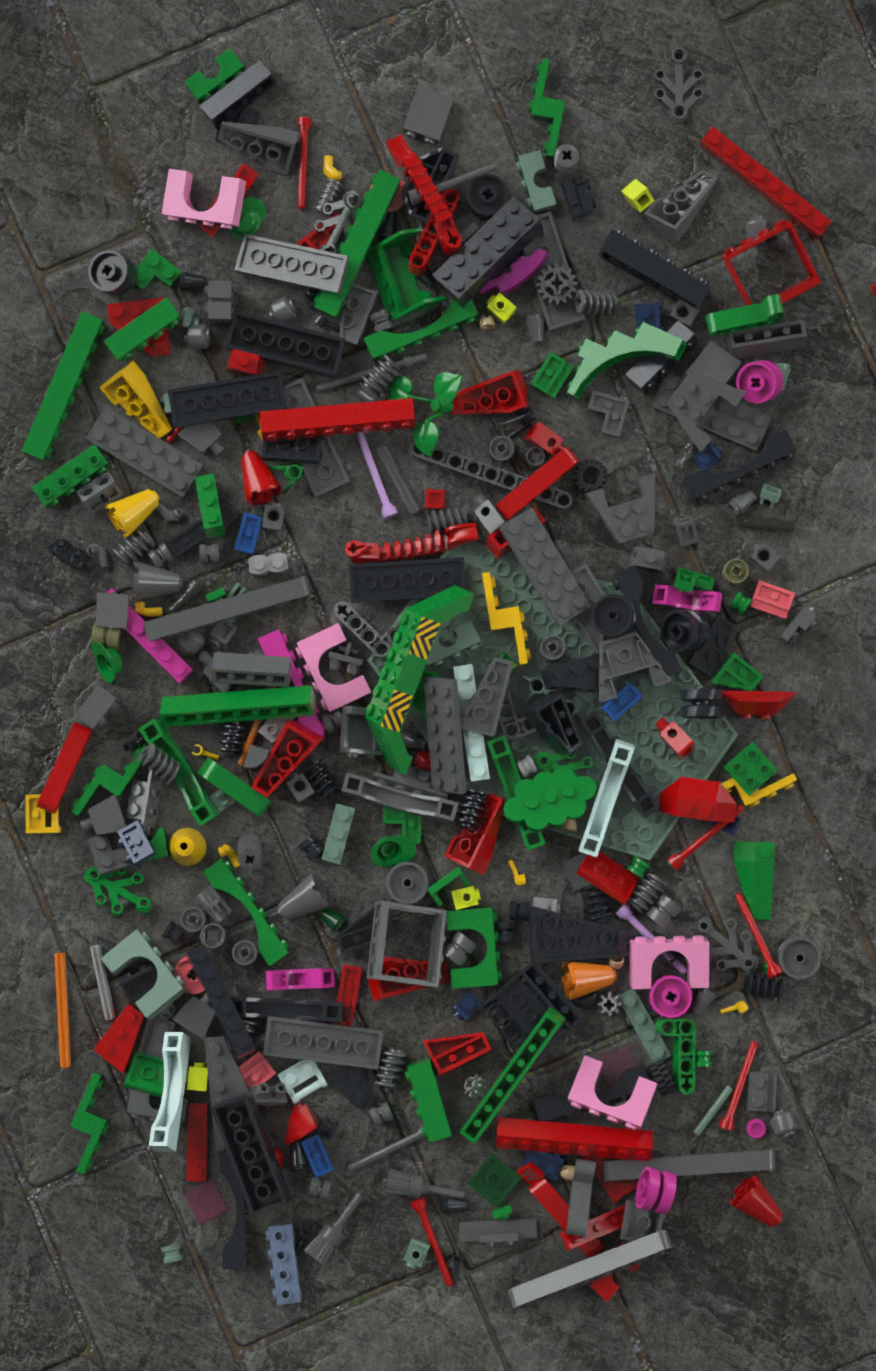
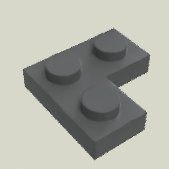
M593 390L587 410L605 414L601 433L619 438L630 400Z
M107 834L88 839L99 876L136 866L135 864L131 865L128 861L126 848L112 851Z

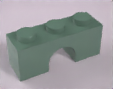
M538 150L518 156L516 168L518 174L522 173L524 179L521 181L523 191H527L529 196L526 199L529 210L532 209L533 213L536 214L556 208V201L551 186L540 188L535 185L533 180L537 174L545 172L546 169L541 151Z
M471 620L454 628L457 640L451 647L442 646L436 637L427 660L428 667L431 665L433 668L444 664V659L450 657L453 660L461 656L460 652L466 649L470 652L479 647L478 644L481 643V640Z
M336 803L322 860L341 865L355 808Z

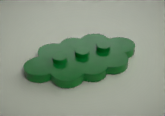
M565 767L556 769L552 774L540 772L535 776L534 780L523 779L516 784L514 790L515 797L505 803L504 815L510 822H524L527 828L535 832L544 830L548 825L560 827L567 819L577 820L585 814V802L595 796L596 783L587 776L576 777L572 770Z

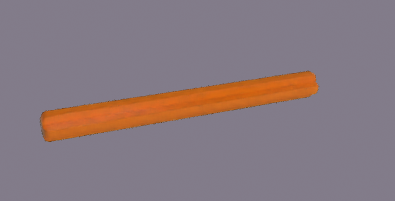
M56 953L54 956L60 1067L69 1068L71 1067L66 958L65 953Z

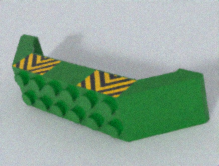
M456 585L405 610L400 619L399 629L394 634L393 645L387 653L385 666L380 671V679L373 690L371 703L366 708L365 718L380 751H382L386 764L405 775L413 757L408 754L400 731L439 628L443 622L463 611L468 612L475 595Z

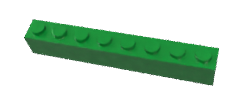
M379 170L378 174L374 173L370 182L373 185L370 191L366 190L362 199L364 204L362 208L358 207L354 218H356L354 225L350 224L346 232L348 238L346 242L341 243L338 249L341 255L350 257L341 293L335 294L322 291L321 294L318 293L313 302L315 310L334 319H337L401 184L400 178L383 170Z
M81 311L22 448L24 454L45 462L46 458L49 459L53 452L51 446L60 436L61 423L64 424L67 420V409L75 401L76 396L74 393L76 388L79 389L83 382L82 374L84 371L87 372L91 363L89 361L91 353L95 354L98 347L97 339L99 336L102 337L106 326H104L102 319Z
M311 685L162 697L160 717L164 727L314 716L316 696Z
M551 1007L546 1011L459 1133L473 1144L477 1142L566 1019L564 1016Z

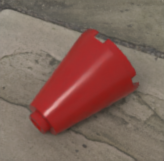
M253 450L243 453L241 467L247 504L249 505L251 502L252 506L261 505L272 501V496L274 495L279 497L283 492L282 486L265 461H262L260 454Z
M752 1175V1179L749 1177L745 1178L733 1191L735 1196L733 1199L730 1197L729 1204L769 1227L778 1226L783 1219V1213L757 1176Z

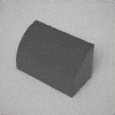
M250 745L244 767L250 770L262 768L270 750Z

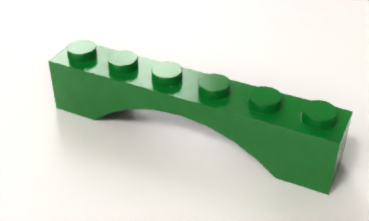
M472 299L463 308L456 301L451 300L442 316L422 330L404 334L389 333L381 330L365 337L364 342L373 362L376 360L384 361V355L401 354L406 351L405 348L411 345L413 348L423 344L425 339H436L441 336L440 333L446 330L449 333L458 329L460 324L465 323V325L475 322L478 312Z
M154 718L140 727L139 731L148 745L155 744L156 748L162 750V753H167L168 757L174 759V762L180 763L179 771L174 779L179 785L189 810L198 825L203 826L221 815L167 727H164L161 718Z
M504 735L487 741V745L509 800L515 797V786L521 781V777ZM524 822L517 823L527 851L546 844L541 831H531Z
M220 859L204 870L203 874L213 888L233 895L249 910L258 930V951L270 967L289 953L287 949L290 947L284 938L281 940L276 935L278 930L274 924H268L265 919L267 914L262 907H256L254 904L256 899L250 891L246 893L242 887L245 885L239 875L237 877L234 876L232 873L234 868L230 862Z

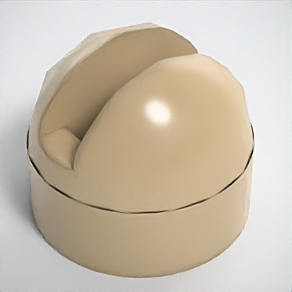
M483 315L480 318V329L490 330L495 328V321L491 315H488L487 318Z
M567 819L562 825L561 830L577 832L576 820Z
M624 956L609 957V965L612 969L619 970L622 968L625 960Z
M563 1166L560 1173L561 1177L573 1181L575 1166Z

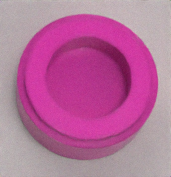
M752 1119L747 1123L746 1131L750 1137L758 1139L765 1134L766 1126L763 1121Z

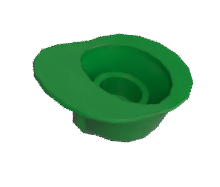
M255 197L243 199L239 227L232 226V229H228L229 233L240 240H243L244 234L253 235L266 217L264 203Z
M94 641L92 643V651L96 659L98 671L106 682L112 683L115 675L121 672L123 668L120 653L114 648L105 649L102 644Z
M385 836L380 838L373 846L371 859L379 867H390L407 862L415 856L416 844L407 836Z

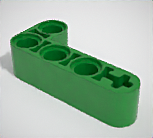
M775 294L765 297L762 303L710 313L705 317L710 336H717L782 321L785 313L780 295Z
M209 757L197 772L259 817L263 815L271 803L266 797Z
M661 1018L655 1023L656 1033L662 1036H673L672 1080L676 1087L675 1092L685 1095L691 1094L695 1089V1024L690 1019ZM667 1022L669 1029L667 1032H664L663 1025ZM684 1022L687 1024V1029L685 1032L681 1030V1026ZM683 1042H686L687 1049L683 1052L681 1045ZM685 1061L687 1068L682 1071L681 1064Z

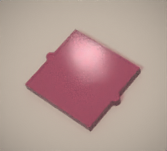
M629 1045L597 1056L598 1060L603 1062L601 1073L604 1074L608 1087L612 1086L620 1078L625 1069L637 1066L635 1063L636 1058L633 1057Z
M213 1179L202 1185L197 1184L196 1188L184 1193L198 1224L210 1218L214 1219L216 1215L227 1210Z

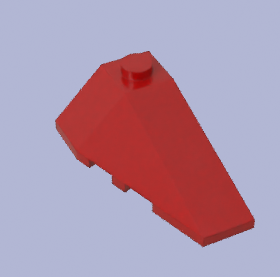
M521 370L510 371L459 391L453 400L451 414L511 413L527 407V387Z
M491 793L485 798L486 803L480 804L484 809L477 810L481 818H475L474 820L479 825H472L477 831L473 832L463 829L459 835L456 834L444 855L484 875L492 859L505 803L504 799Z
M385 957L383 958L382 975L426 980L428 961ZM443 962L440 967L441 978H439V985L451 982L447 963ZM369 979L373 1002L429 988Z
M299 1103L292 1108L293 1113L289 1117L284 1141L286 1145L302 1138L317 1128L319 1121L307 1103L305 1105Z

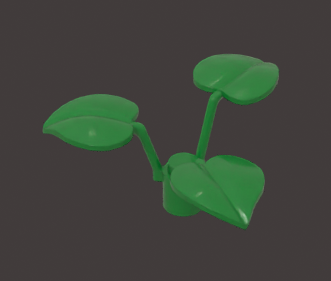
M448 372L440 373L434 382V391L438 394L434 400L410 395L413 384L405 376H394L393 381H389L388 394L390 400L413 398L414 400L431 403L430 407L436 414L425 419L424 423H418L413 432L415 445L427 456H432L439 439L438 427L435 423L429 421L441 417L442 413L448 414L452 411L453 400L460 388L462 375Z

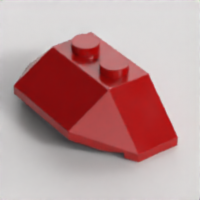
M723 691L722 701L735 715H740L741 719H752V715H760V719H771V716L776 715L795 696V692Z
M681 776L660 792V808L658 812L708 821L734 822L737 802L721 782Z

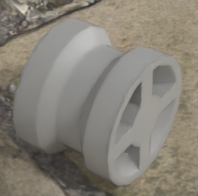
M530 754L525 759L516 761L524 778L528 777V774L531 772H538Z

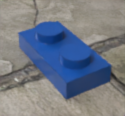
M244 512L234 550L253 555L263 517Z
M629 682L617 693L616 699L608 701L601 708L615 722L643 696Z
M319 1134L301 1141L316 1178L334 1170Z

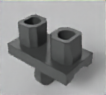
M348 641L347 647L340 645L338 649L345 652V655L332 651L329 652V668L339 670L341 662L346 661L349 662L347 673L357 675L364 659L349 656L350 653L357 655L358 649L351 648L352 642Z
M211 885L195 897L217 924L232 912Z
M259 1083L258 1086H251L250 1088L257 1106H262L263 1109H269L270 1106H286L288 1103L284 1083H278L276 1086Z

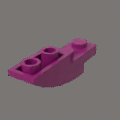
M538 249L533 251L529 257L521 256L514 259V263L510 264L512 272L507 270L500 273V277L492 278L480 290V293L485 295L499 289L500 293L505 295L515 290L541 269L550 256L549 252Z

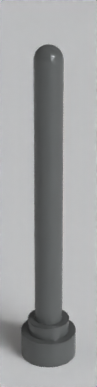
M490 164L434 186L438 188V192L494 172L496 165ZM415 189L408 191L412 205L419 204L421 201L420 192L415 191Z
M424 1124L417 1129V1132L349 1164L346 1168L347 1171L353 1172L414 1141L423 1140L424 1136L421 1127H424Z

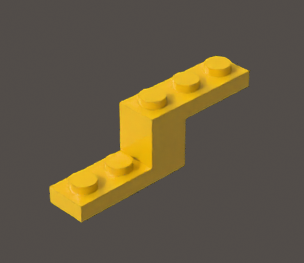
M490 572L482 573L491 632L514 628L520 666L528 665L527 660H531L529 648L525 649L524 641H528L526 629L522 630L521 622H525L523 610L519 611V606L496 610L495 607H499L497 595L493 596L492 589L496 588L494 576L490 577Z
M793 773L761 790L757 789L751 795H747L733 778L721 784L728 792L733 791L731 787L734 786L743 806L749 805L751 808L760 803V798L766 796L769 799L777 795L776 790L783 787L785 791L795 786L793 782L797 779Z

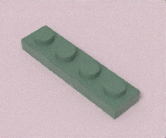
M630 989L619 995L618 1000L623 1002L621 1006L652 1062L670 1057L669 1050L661 1036L656 1033L655 1025L635 989Z

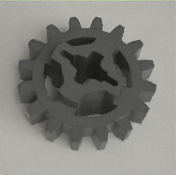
M555 263L554 268L548 265V271L542 269L541 273L543 276L537 277V280L541 281L536 283V287L541 288L538 291V295L543 294V301L549 299V305L553 301H555L556 306L559 305V301L566 304V298L572 300L571 293L576 294L577 290L573 288L578 285V282H573L576 275H570L572 269L570 268L566 271L564 264L561 268H558L557 263ZM553 273V277L545 281L546 277ZM560 273L565 275L568 279H563L560 276ZM556 277L558 283L562 284L559 286L558 292H556L555 285H553L555 283ZM569 288L567 293L561 296V292ZM546 290H550L553 293V296L548 294Z

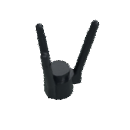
M524 407L511 413H488L486 415L487 417L517 413L516 417L499 423V426L519 421L520 424L524 423V425L508 435L510 438L525 428L532 426L531 422L536 421L531 407Z

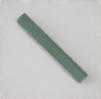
M728 1085L693 1130L694 1133L698 1136L702 1133L734 1089Z

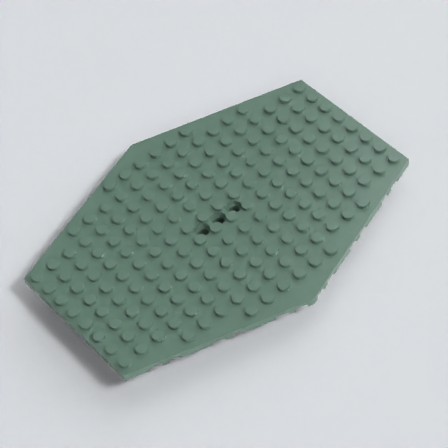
M475 541L461 544L454 548V550H447L443 553L440 559L464 557L466 590L475 595L469 611H463L443 622L436 637L442 646L451 647L457 640L454 628L471 620L481 643L478 644L479 647L475 650L468 652L466 649L460 652L461 656L453 660L450 657L444 659V664L433 668L432 665L428 667L426 663L425 670L437 673L439 678L455 679L453 667L472 664L477 690L486 674V669L490 666L494 657H499L505 652L519 663L514 628L491 632L482 573L490 572V577L494 576L496 588H492L493 596L497 595L499 607H495L496 610L519 606V611L523 610L525 622H521L522 630L526 629L528 641H524L525 649L529 648L531 660H527L528 665L520 666L519 663L510 674L508 689L516 716L523 715L521 710L550 692L562 693L566 703H570L574 707L571 715L583 745L575 749L576 756L573 759L564 758L555 763L563 766L581 761L584 757H590L593 760V765L590 768H580L573 772L579 776L590 777L601 784L607 764L579 723V721L597 711L615 741L618 739L635 745L630 765L658 805L660 792L681 776L708 779L738 734L725 716L716 719L680 717V708L684 705H692V703L680 700V690L703 688V686L677 652L673 653H675L682 671L671 676V682L668 684L653 687L648 669L623 675L613 681L616 694L631 682L643 696L613 722L601 708L608 701L599 703L598 692L546 690L540 671L551 666L595 655L574 618L557 626L514 553L508 552L499 559H496L486 545ZM596 579L605 595H621L619 590L616 591L611 582ZM425 599L410 600L391 628L400 626L401 616L407 608ZM640 603L641 615L649 633L659 644L668 649L662 642L660 628ZM635 625L628 634L637 632ZM549 635L560 637L565 644L564 654L556 662L543 660L539 653L542 640ZM381 648L379 654H385L388 648ZM371 654L367 661L380 677V671L385 666L386 661H380ZM534 681L542 683L543 688L541 691H534L532 689ZM410 706L407 715L429 744L427 724L415 708ZM507 706L503 707L501 710V714L508 715L511 711V708ZM662 717L669 724L674 721L695 743V749L682 761L660 738L659 734L661 731L655 726V723ZM529 720L525 721L524 725L530 728L533 726ZM498 721L495 737L483 734L490 779L471 782L463 729H461L466 789L479 790L488 795L490 793L504 799L506 803L508 798L487 745V741L504 736L500 721ZM509 725L506 728L508 733L516 731L515 725ZM538 731L515 739L506 737L516 766L517 760H523L529 754L533 762L539 752L545 751L551 755L556 754ZM675 733L669 735L671 738L676 736ZM574 752L566 754L568 757H572L574 755ZM542 757L540 759L541 764L545 765L547 764L548 760L547 758ZM585 759L583 761V764L585 766H589L591 764V761L589 759ZM517 766L521 780H534L537 774L543 772L537 768L538 772H531L528 774V777L524 778ZM620 787L601 846L650 860L680 816L658 812L657 809L647 817L642 818L623 788ZM596 796L585 802V814L576 820L577 832L561 830L562 826L553 827L548 825L545 829L582 840Z

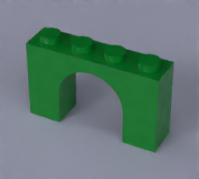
M492 908L447 911V931L461 929L476 930L483 935L487 943V953L480 964L474 967L450 969L452 989L498 985V981H502L501 969H497L496 963L500 961L499 950H495V942H499L498 930L494 931L493 923H497L496 911H492Z

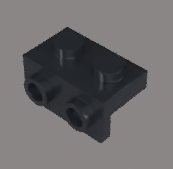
M149 963L138 968V973L132 975L130 972L121 977L122 981L118 983L122 987L129 1003L143 997L154 987L157 981L155 965L149 966Z

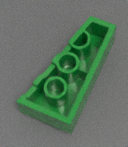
M427 1057L407 1063L408 1071H405L408 1083L412 1082L413 1090H410L413 1101L418 1102L419 1108L416 1109L418 1119H423L424 1127H421L424 1139L428 1138L430 1143L452 1136L430 1058Z

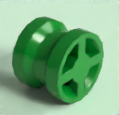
M739 591L729 607L731 609L735 608L742 615L752 599L750 597L746 598Z
M634 856L632 864L628 865L626 869L643 879L644 872L650 868V865Z
M696 1050L695 1067H712V1062L710 1061L712 1051Z

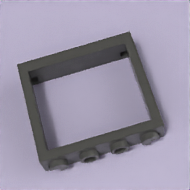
M386 901L375 902L367 979L438 988L439 978H441L440 967L444 959L442 949L446 941L444 931L448 922L446 920L447 910ZM389 910L433 916L426 980L382 975Z

